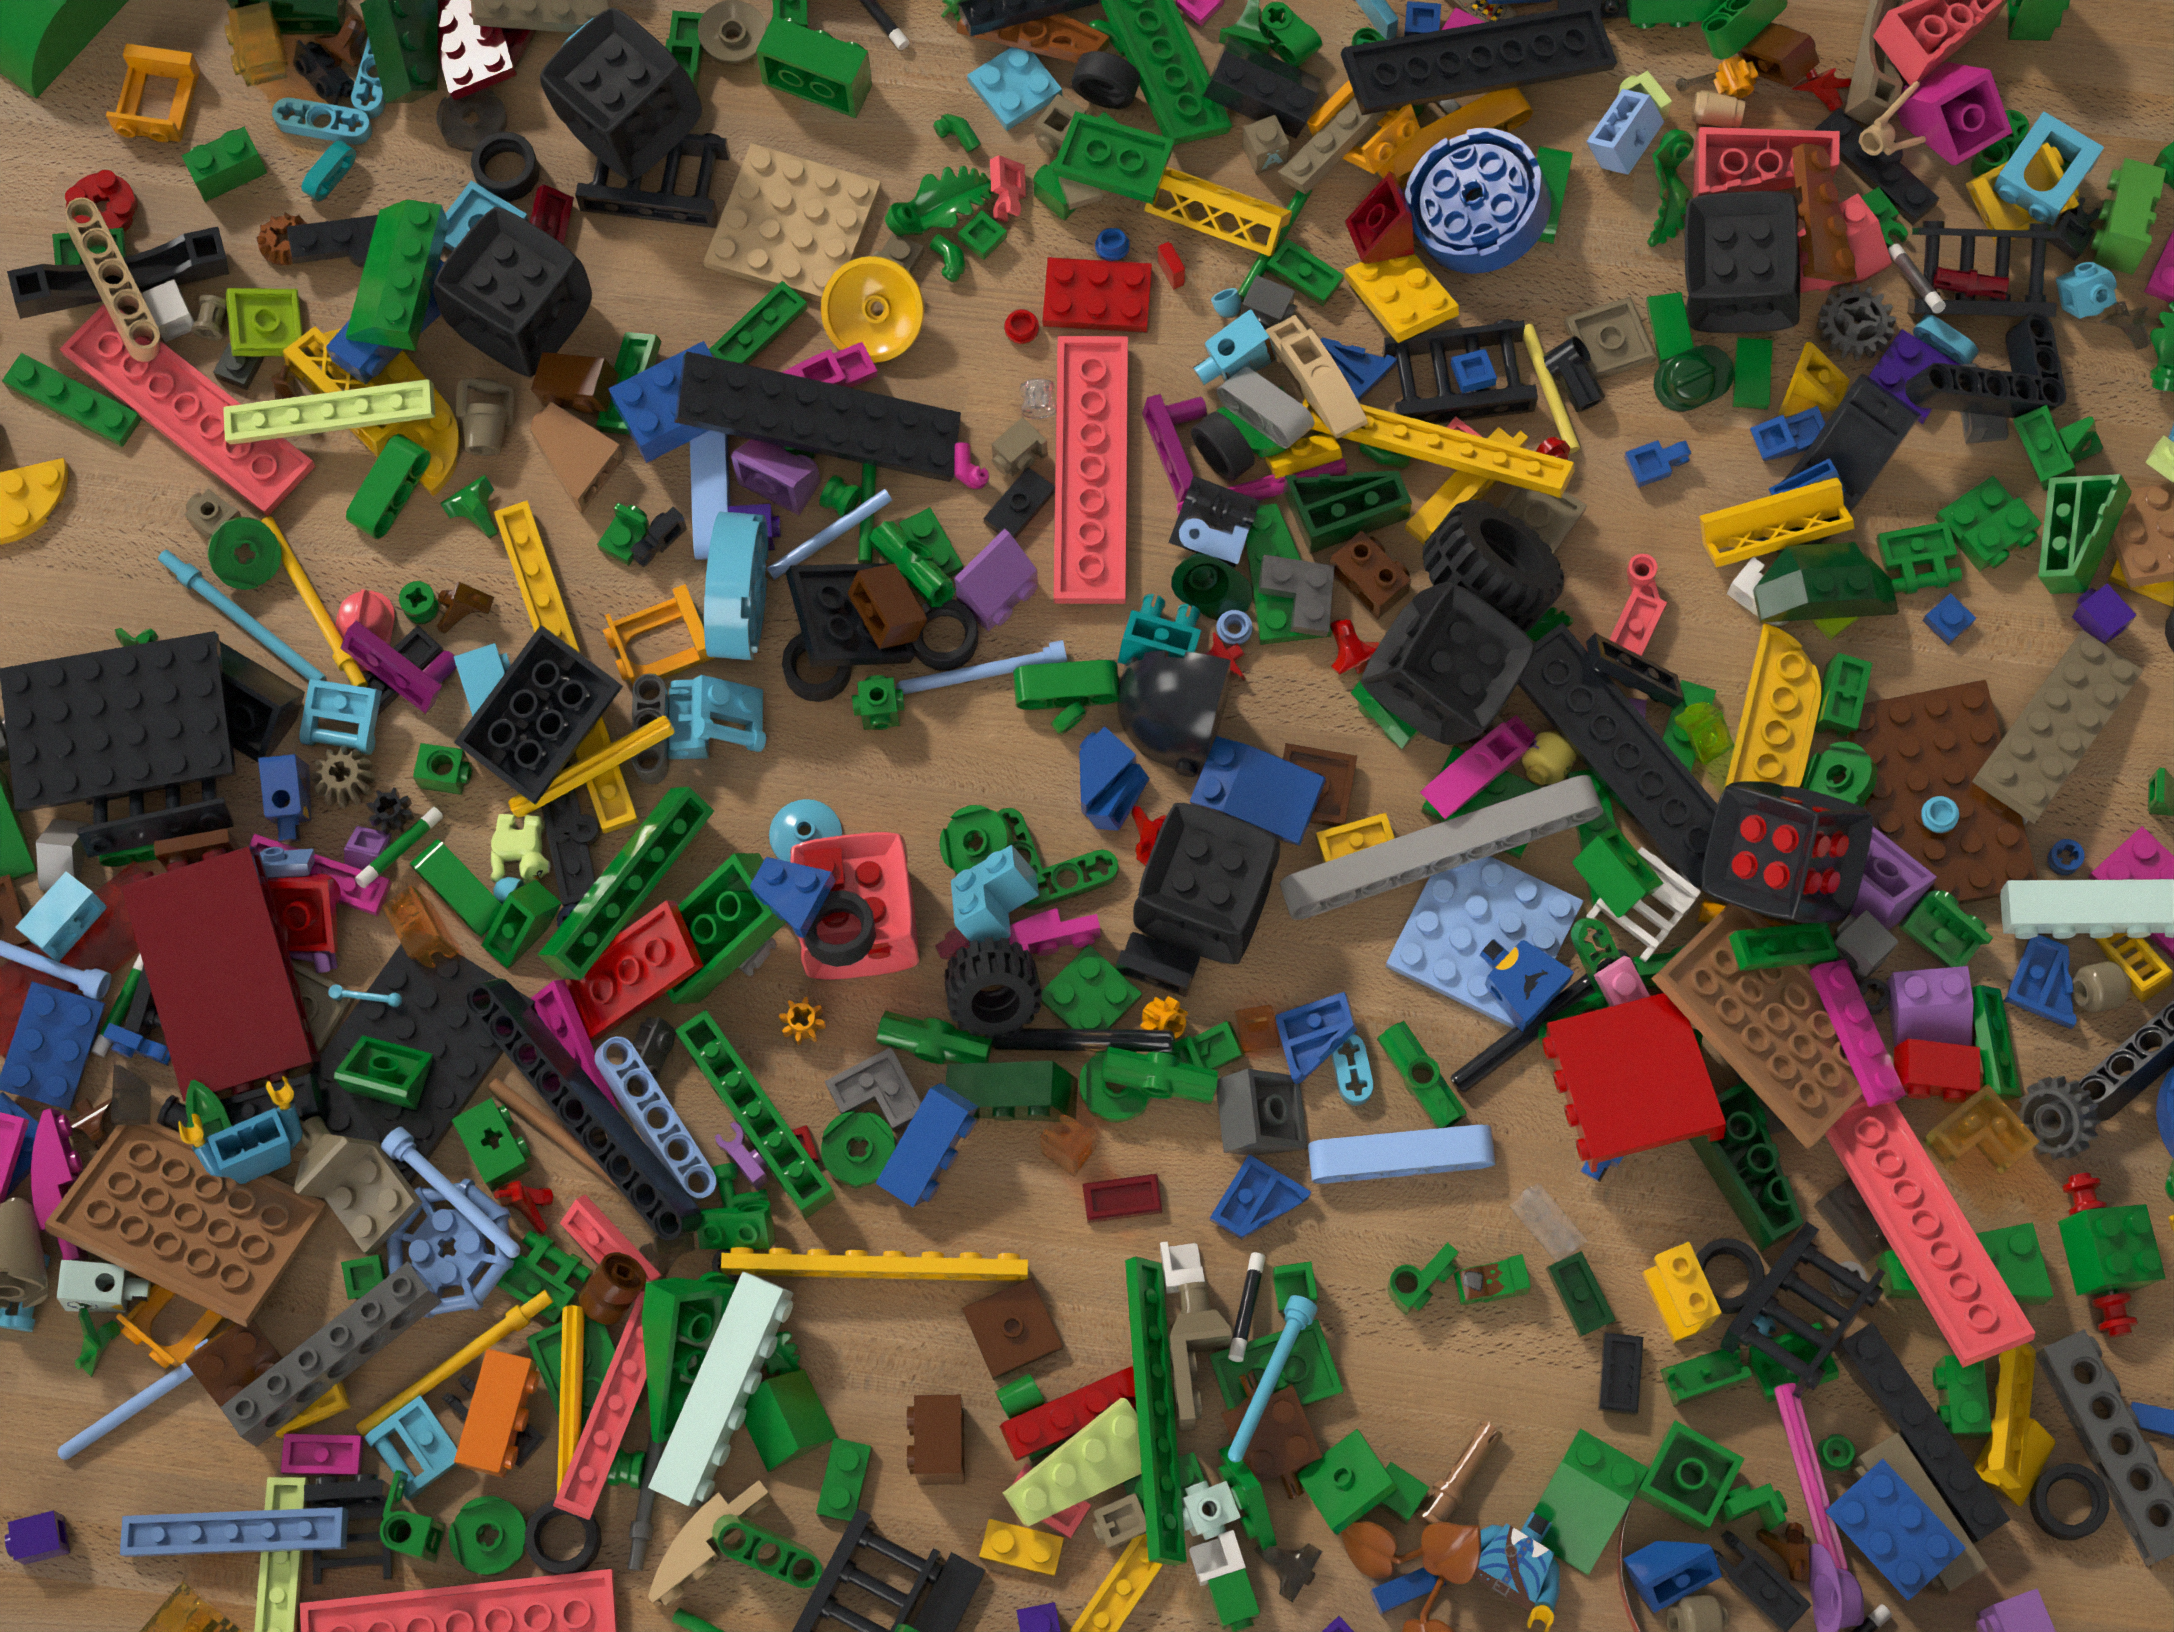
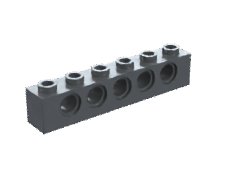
M407 1261L220 1408L239 1436L255 1447H258L332 1389L336 1383L338 1384L442 1303V1301L422 1273Z
M2083 1329L2042 1348L2036 1353V1357L2098 1476L2103 1480L2109 1497L2145 1566L2147 1567L2173 1555L2174 1486L2168 1478H2163L2156 1465L2158 1463V1456L2149 1442H2144L2137 1429L2140 1427L2135 1412L2131 1407H2126L2119 1395L2121 1387L2116 1376L2111 1371L2107 1372L2100 1359L2102 1351L2094 1337H2089L2086 1330ZM2075 1366L2082 1367L2088 1372V1384H2082L2076 1380L2074 1376ZM2094 1401L2101 1402L2107 1408L2108 1417L2106 1420L2100 1419L2094 1414L2092 1410ZM2112 1437H2119L2125 1442L2127 1449L2125 1455L2117 1454L2112 1449ZM2131 1472H2136L2144 1478V1491H2139L2131 1485ZM2150 1508H2156L2163 1514L2164 1524L2162 1527L2155 1526L2150 1521Z

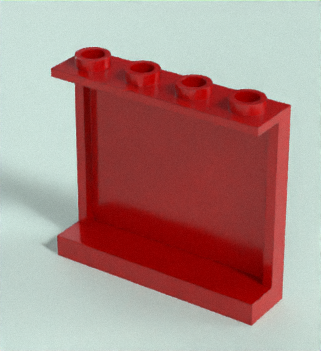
M1665 993L1547 1023L1546 1037L1542 1038L1543 1050L1547 1060L1553 1059L1557 1070L1553 1072L1554 1083L1559 1094L1565 1093L1568 1105H1564L1565 1116L1570 1128L1576 1126L1580 1138L1575 1141L1577 1152L1581 1162H1588L1591 1173L1597 1172L1599 1162L1706 1135L1708 1142L1724 1139L1726 1121L1690 1020Z

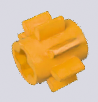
M1735 56L1719 64L1718 72L1715 73L1717 78L1713 82L1719 94L1726 93L1727 96L1736 97L1738 100L1754 91V84L1757 83L1755 78L1759 75L1753 61L1746 63L1745 59Z
M1170 996L1165 1001L1155 997L1154 1001L1148 1003L1143 1009V1023L1140 1027L1143 1030H1171L1176 1039L1186 1029L1185 1017L1188 1015V1012L1181 1009L1180 1002Z
M804 997L802 1003L797 1004L789 1000L788 1005L790 1009L788 1013L779 1014L780 1021L789 1024L783 1028V1036L789 1037L793 1034L799 1046L803 1039L810 1038L816 1042L815 1033L817 1029L826 1028L825 1021L816 1019L823 1012L821 1005L812 1008L809 1005L808 997ZM802 1016L805 1020L808 1019L809 1024L803 1027L801 1023H797L796 1018Z

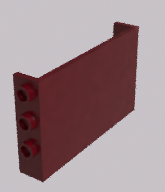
M248 846L229 853H225L224 849L210 851L202 854L203 861L189 864L188 860L175 862L166 866L168 872L155 876L153 871L140 873L131 877L132 883L121 886L183 1102H186L190 1081L194 1079L208 1087L219 1098L218 1093L232 1090L233 1095L254 1090L253 1082L266 1078L271 1084L283 1081L282 1076L289 1079L291 1078L289 1071L321 1061L259 848Z

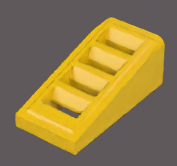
M2113 933L2111 937L2095 938V942L2108 960L2118 964L2127 973L2131 982L2130 990L2141 1003L2158 994L2172 983L2173 971L2143 938H2130L2127 936L2129 940L2116 949L2112 944L2127 936V933ZM2134 948L2138 951L2126 960L2122 957ZM2145 961L2147 965L2135 972L2133 967ZM2154 973V976L2150 977L2146 981H2143V979L2147 978L2148 976Z

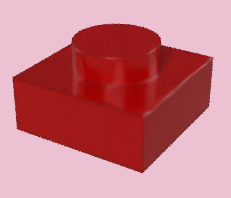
M841 848L804 851L805 866L831 871L836 880L832 889L845 888Z

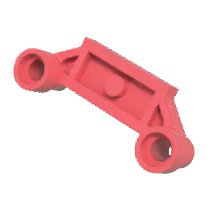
M1637 554L1629 562L1627 576L1632 593L1609 639L1640 656L1643 655L1667 604L1666 601L1660 599L1654 579L1658 569L1657 562L1648 554Z

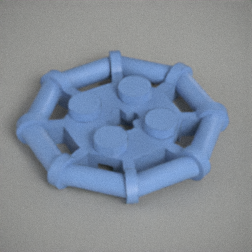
M463 1179L462 1182L453 1184L509 1236L508 1219L511 1217L508 1208H502L477 1188L473 1180ZM418 1187L414 1191L423 1203L386 1240L388 1275H391L403 1265L402 1241L411 1243L408 1253L412 1259V1266L422 1273L442 1301L424 1317L433 1318L436 1314L467 1309L477 1311L483 1307V1301L506 1271L513 1268L515 1261H512L496 1245L495 1255H490L485 1242V1238L488 1239V1237L456 1208L450 1210L440 1209L437 1211L433 1202L447 1199L434 1187ZM424 1209L427 1217L413 1235L405 1233L421 1210ZM455 1239L456 1242L453 1246L457 1250L455 1255L447 1254L443 1257V1245ZM486 1263L492 1264L475 1287L473 1280ZM450 1286H462L465 1291L464 1295L442 1298L444 1289H448Z

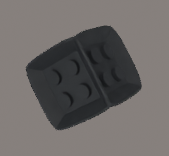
M614 7L601 12L580 29L552 56L540 74L543 91L557 116L587 149L615 173L630 181L642 176L666 156L692 130L702 114L700 98L686 70L653 35L629 15Z
M1775 191L1709 194L1688 200L1685 216V276L1689 295L1687 299V313L1690 326L1694 330L1710 333L1763 332L1786 329L1799 323L1800 252L1797 236L1799 218L1798 203L1794 195Z
M494 207L488 211L470 229L444 262L433 284L435 300L444 320L468 343L512 371L527 377H532L536 374L542 352L557 353L582 321L592 300L590 282L582 262L567 247L546 232L515 213L499 207Z
M1449 582L1440 583L1419 592L1400 612L1368 662L1361 679V684L1375 700L1421 734L1445 745L1458 744L1479 736L1495 719L1525 672L1532 658L1535 644L1517 625L1472 592Z
M1174 803L1162 824L1142 876L1138 898L1133 908L1135 927L1156 940L1199 954L1201 957L1222 963L1239 964L1249 946L1269 893L1273 871L1279 861V840L1257 826L1214 810L1188 803Z

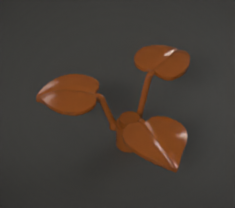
M1356 1520L1341 1532L1349 1558L1360 1572L1371 1578H1387L1394 1571V1563L1401 1564L1423 1556L1424 1568L1432 1575H1439V1578L1421 1611V1620L1408 1619L1403 1625L1402 1632H1455L1443 1621L1438 1619L1429 1620V1612L1446 1580L1455 1584H1464L1470 1581L1476 1574L1481 1556V1531L1479 1525H1458L1448 1522L1432 1523L1422 1533V1546L1403 1555L1395 1554L1398 1548L1396 1538L1378 1524Z

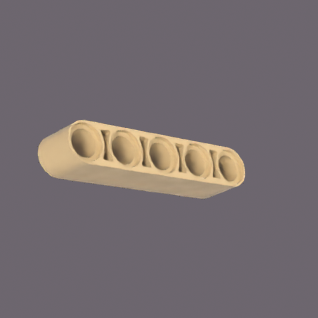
M75 198L66 207L67 231L129 354L137 361H151L156 358L160 349L159 328L97 206L88 198ZM78 215H86L91 220L87 223H78L74 218ZM94 245H100L105 247L106 251L96 254L91 252L89 248ZM114 275L121 278L122 281L118 284H109L104 279ZM132 306L137 309V312L126 315L120 312V308ZM140 336H147L153 342L143 346L137 344L134 340Z

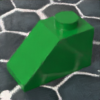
M537 880L510 892L481 946L507 969L512 967L547 931L562 902Z

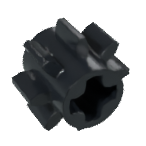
M393 787L391 793H382L378 790V797L374 803H367L369 810L376 813L368 820L373 827L381 824V829L385 835H388L390 830L396 829L404 832L403 826L406 821L414 820L411 811L406 809L412 804L410 798L404 796L399 799L400 795L395 787ZM392 807L395 812L392 815H388L386 810Z

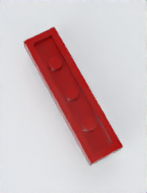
M1133 1365L1001 1423L999 1428L1015 1461H1019L1073 1437L1120 1398L1127 1399L1133 1409H1136Z

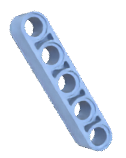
M712 430L690 440L692 529L695 560L708 559L710 540L716 516L720 511L728 512V506H730L728 434Z
M615 1036L608 1039L597 1048L595 1053L596 1066L642 1139L694 1202L709 1196L716 1187V1176L633 1044L624 1037ZM608 1047H616L622 1052L623 1061L620 1065L612 1064L606 1056ZM628 1079L639 1080L642 1084L643 1093L641 1097H635L628 1092ZM650 1110H655L662 1115L663 1126L661 1129H655L648 1123L647 1115ZM670 1142H676L682 1147L684 1154L681 1161L673 1160L669 1156L668 1145ZM690 1174H696L702 1178L704 1188L701 1193H696L689 1188L688 1178Z
M1469 1125L1322 1139L1308 1144L1312 1182L1317 1184L1488 1168L1496 1164L1492 1130L1489 1125Z

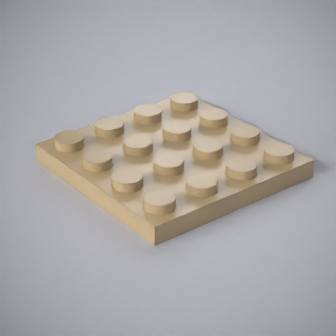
M751 143L704 258V266L708 269L771 288H775L781 281H784L799 296L821 302L823 291L831 276L842 265L854 260L882 188L881 181Z

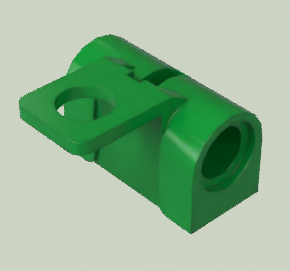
M2047 405L2013 419L2014 427L2043 490H2048L2049 478L2075 477L2077 475L2075 463L2099 454L2103 450V445L2096 432L2091 438L2089 448L2081 451L2076 459L2072 461L2060 440L2059 432L2057 433L2054 420Z
M396 1470L383 1512L384 1519L380 1525L379 1534L381 1540L386 1547L403 1555L436 1563L446 1525L435 1522L431 1517L399 1511L408 1474L401 1470ZM411 1526V1535L403 1542L402 1534Z

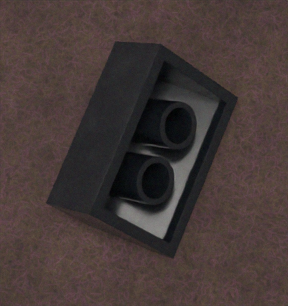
M1228 36L1203 97L1256 121L1276 115L1284 133L1296 139L1310 116L1319 93L1321 79Z
M219 641L233 748L259 763L258 758L270 757L296 722L305 692Z

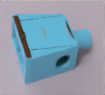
M1250 309L1205 342L1209 357L1194 366L1193 369L1202 384L1205 385L1219 375L1226 382L1243 367H1249L1256 372L1276 361L1277 358L1269 335Z

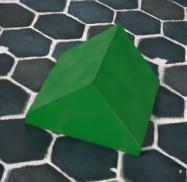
M362 1035L336 1069L334 1079L346 1092L416 1110L433 1060V1054Z
M805 1369L766 1379L759 1385L754 1394L749 1395L744 1409H746L744 1423L768 1473L837 1438Z

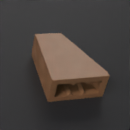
M550 402L545 410L538 411L531 422L530 430L537 447L576 509L583 513L624 460L620 444L553 402Z

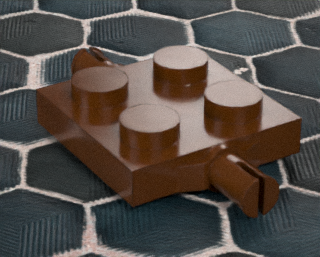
M1254 1371L1247 1372L1252 1387H1250L1245 1373L1239 1376L1248 1398L1238 1406L1221 1413L1232 1442L1259 1385ZM1291 1383L1272 1392L1242 1459L1259 1483L1269 1479L1281 1478L1288 1499H1293L1296 1497L1290 1483H1293L1298 1496L1304 1493L1295 1472L1303 1465L1322 1458V1455L1294 1386Z

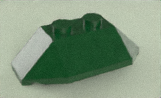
M1855 542L1786 546L1753 589L1760 623L1896 615L1899 612L1892 579Z

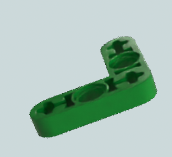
M1003 808L997 811L1005 819L1009 818L1011 823H1018L1014 825L1017 841L1013 842V847L1016 850H1024L1030 854L1031 861L1029 865L1037 874L1038 889L1047 886L1045 878L1051 877V884L1055 893L1050 895L1049 887L1039 891V898L1032 899L1021 905L1029 910L1041 909L1107 886L1117 878L1119 872L1118 860L1113 853L1104 849L1042 868L1022 814L1014 808ZM1100 860L1105 865H1112L1108 867L1107 875H1102L1100 871L1088 873L1090 881L1084 882V875L1080 866L1085 865L1086 872H1089L1096 868V862ZM1064 871H1071L1078 877V882L1072 888H1062L1057 883L1059 874Z
M1587 917L1579 919L1571 931L1572 942L1595 993L1542 1023L1538 1032L1541 1045L1542 1038L1546 1037L1547 1023L1580 1015L1588 1008L1599 1010L1610 1007L1594 974L1597 973V965L1602 959L1610 958L1613 963L1620 959L1621 956L1607 926L1599 920ZM1587 928L1597 931L1592 936L1593 941L1597 947L1604 950L1596 951L1593 943L1584 940L1588 935Z

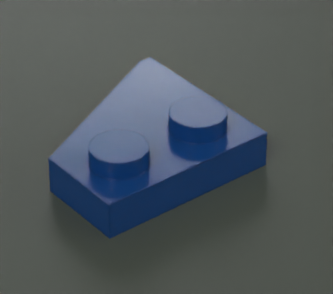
M1249 1154L1210 1216V1221L1243 1240L1307 1201L1311 1196V1191Z

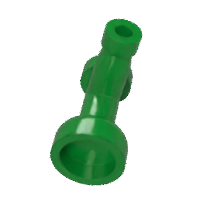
M726 1163L711 1167L716 1176V1184L719 1187L723 1208H737L740 1204L753 1200L768 1201L766 1189L758 1190V1192L735 1194L733 1181L738 1177L736 1163Z

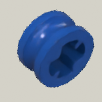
M2062 839L2049 851L2047 856L2048 865L2051 870L2059 875H2071L2082 865L2085 858L2084 850L2078 842L2071 839ZM2063 850L2070 852L2069 857L2074 856V860H2071L2068 865L2061 862L2062 857L2059 859L2057 857Z

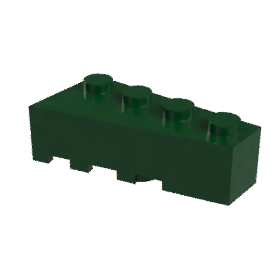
M1743 1081L1717 1096L1726 1121L1724 1139L1708 1142L1707 1136L1702 1135L1688 1140L1756 1247L1762 1253L1792 1236L1804 1222L1788 1177L1783 1174L1776 1143H1772L1766 1126L1767 1118L1763 1107L1759 1106L1755 1091Z

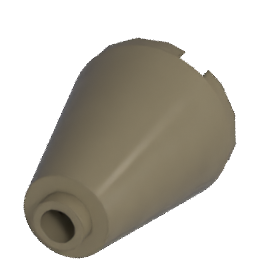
M10 1198L0 1204V1308L9 1309L10 1302H23L22 1308L32 1307L42 1303L48 1297L49 1289L39 1226L33 1205L23 1198Z

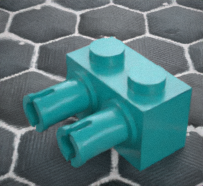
M1154 594L1145 595L1140 612L1131 610L1122 638L1117 663L1125 665L1132 657L1138 658L1139 661L1143 659L1146 652L1167 651L1168 657L1182 658L1185 652L1196 653L1201 633L1200 629L1195 628L1200 617L1199 609L1192 605L1190 615L1186 617L1189 604H1182L1177 609L1175 622L1161 618L1166 605L1165 600L1161 596H1157L1155 606L1152 607Z

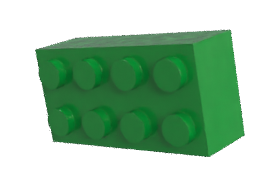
M759 853L732 854L678 905L704 966L666 992L673 1004L700 1003L787 923L784 919L781 921L768 905H764L757 899L750 888V884L764 861Z

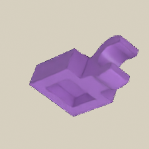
M733 1122L730 1125L736 1133V1138L732 1142H726L717 1134L715 1140L719 1148L730 1155L734 1163L737 1164V1167L757 1191L768 1182L764 1172L768 1166L755 1149L750 1153L743 1146L745 1141L744 1132L739 1124Z

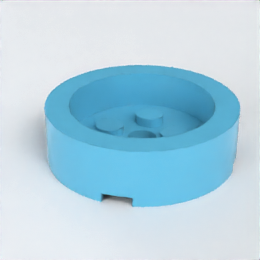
M720 511L716 516L709 546L704 598V639L708 657L754 660V653L758 652L767 591L765 572L766 560L768 559V527L765 515Z

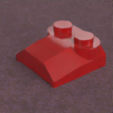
M327 874L268 878L288 950L337 952L336 904L341 896L337 881Z

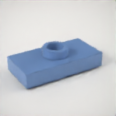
M270 847L260 852L267 878L308 876L315 862L314 849L284 850L281 847Z

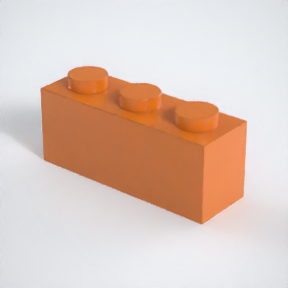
M487 1348L454 1462L459 1467L505 1478L507 1469L512 1470L518 1456V1447L514 1446L518 1431L523 1432L525 1430L529 1417V1409L525 1408L529 1393L534 1394L536 1392L540 1379V1372L536 1371L537 1365L532 1359Z

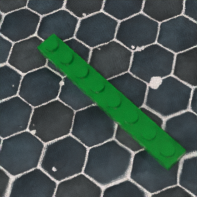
M1135 1256L1125 1260L1148 1560L1178 1566L1187 1563L1163 1268L1162 1263Z

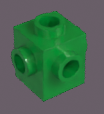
M873 675L867 677L865 681L857 682L858 694L852 695L854 717L861 716L864 730H885L890 727L900 726L898 711H904L905 705L903 690L895 689L894 678Z

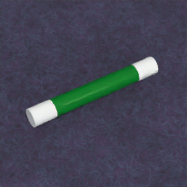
M435 807L431 808L355 877L357 884L365 889L443 818L442 813Z
M139 954L91 1049L92 1053L100 1057H105L111 1045L103 1037L108 1024L112 1023L120 1027L133 1001L143 968L141 954Z

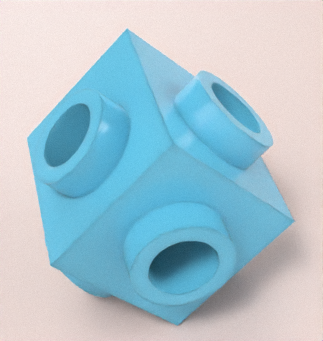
M2094 262L2081 263L2073 271L2056 277L2062 310L2079 319L2085 316L2098 315L2104 311V308L2117 303L2115 296L2117 283L2111 271Z

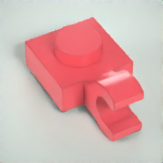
M998 155L990 160L991 191L999 194L993 208V216L996 220L1006 223L1008 222V213L1019 216L1021 212L1019 200L1026 196L1025 165Z

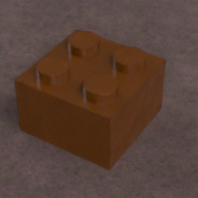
M961 1394L914 1395V1406H907V1430H909L910 1436H914V1445H907V1469H909L910 1475H915L919 1485L965 1484L964 1404Z

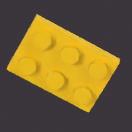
M1415 253L1414 255L1371 264L1359 262L1344 269L1345 280L1397 343L1459 315V305Z

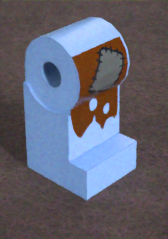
M1194 515L1188 517L1179 529V537L1182 544L1189 549L1238 564L1250 527L1246 525L1243 527L1236 523L1232 532L1210 525L1205 518Z

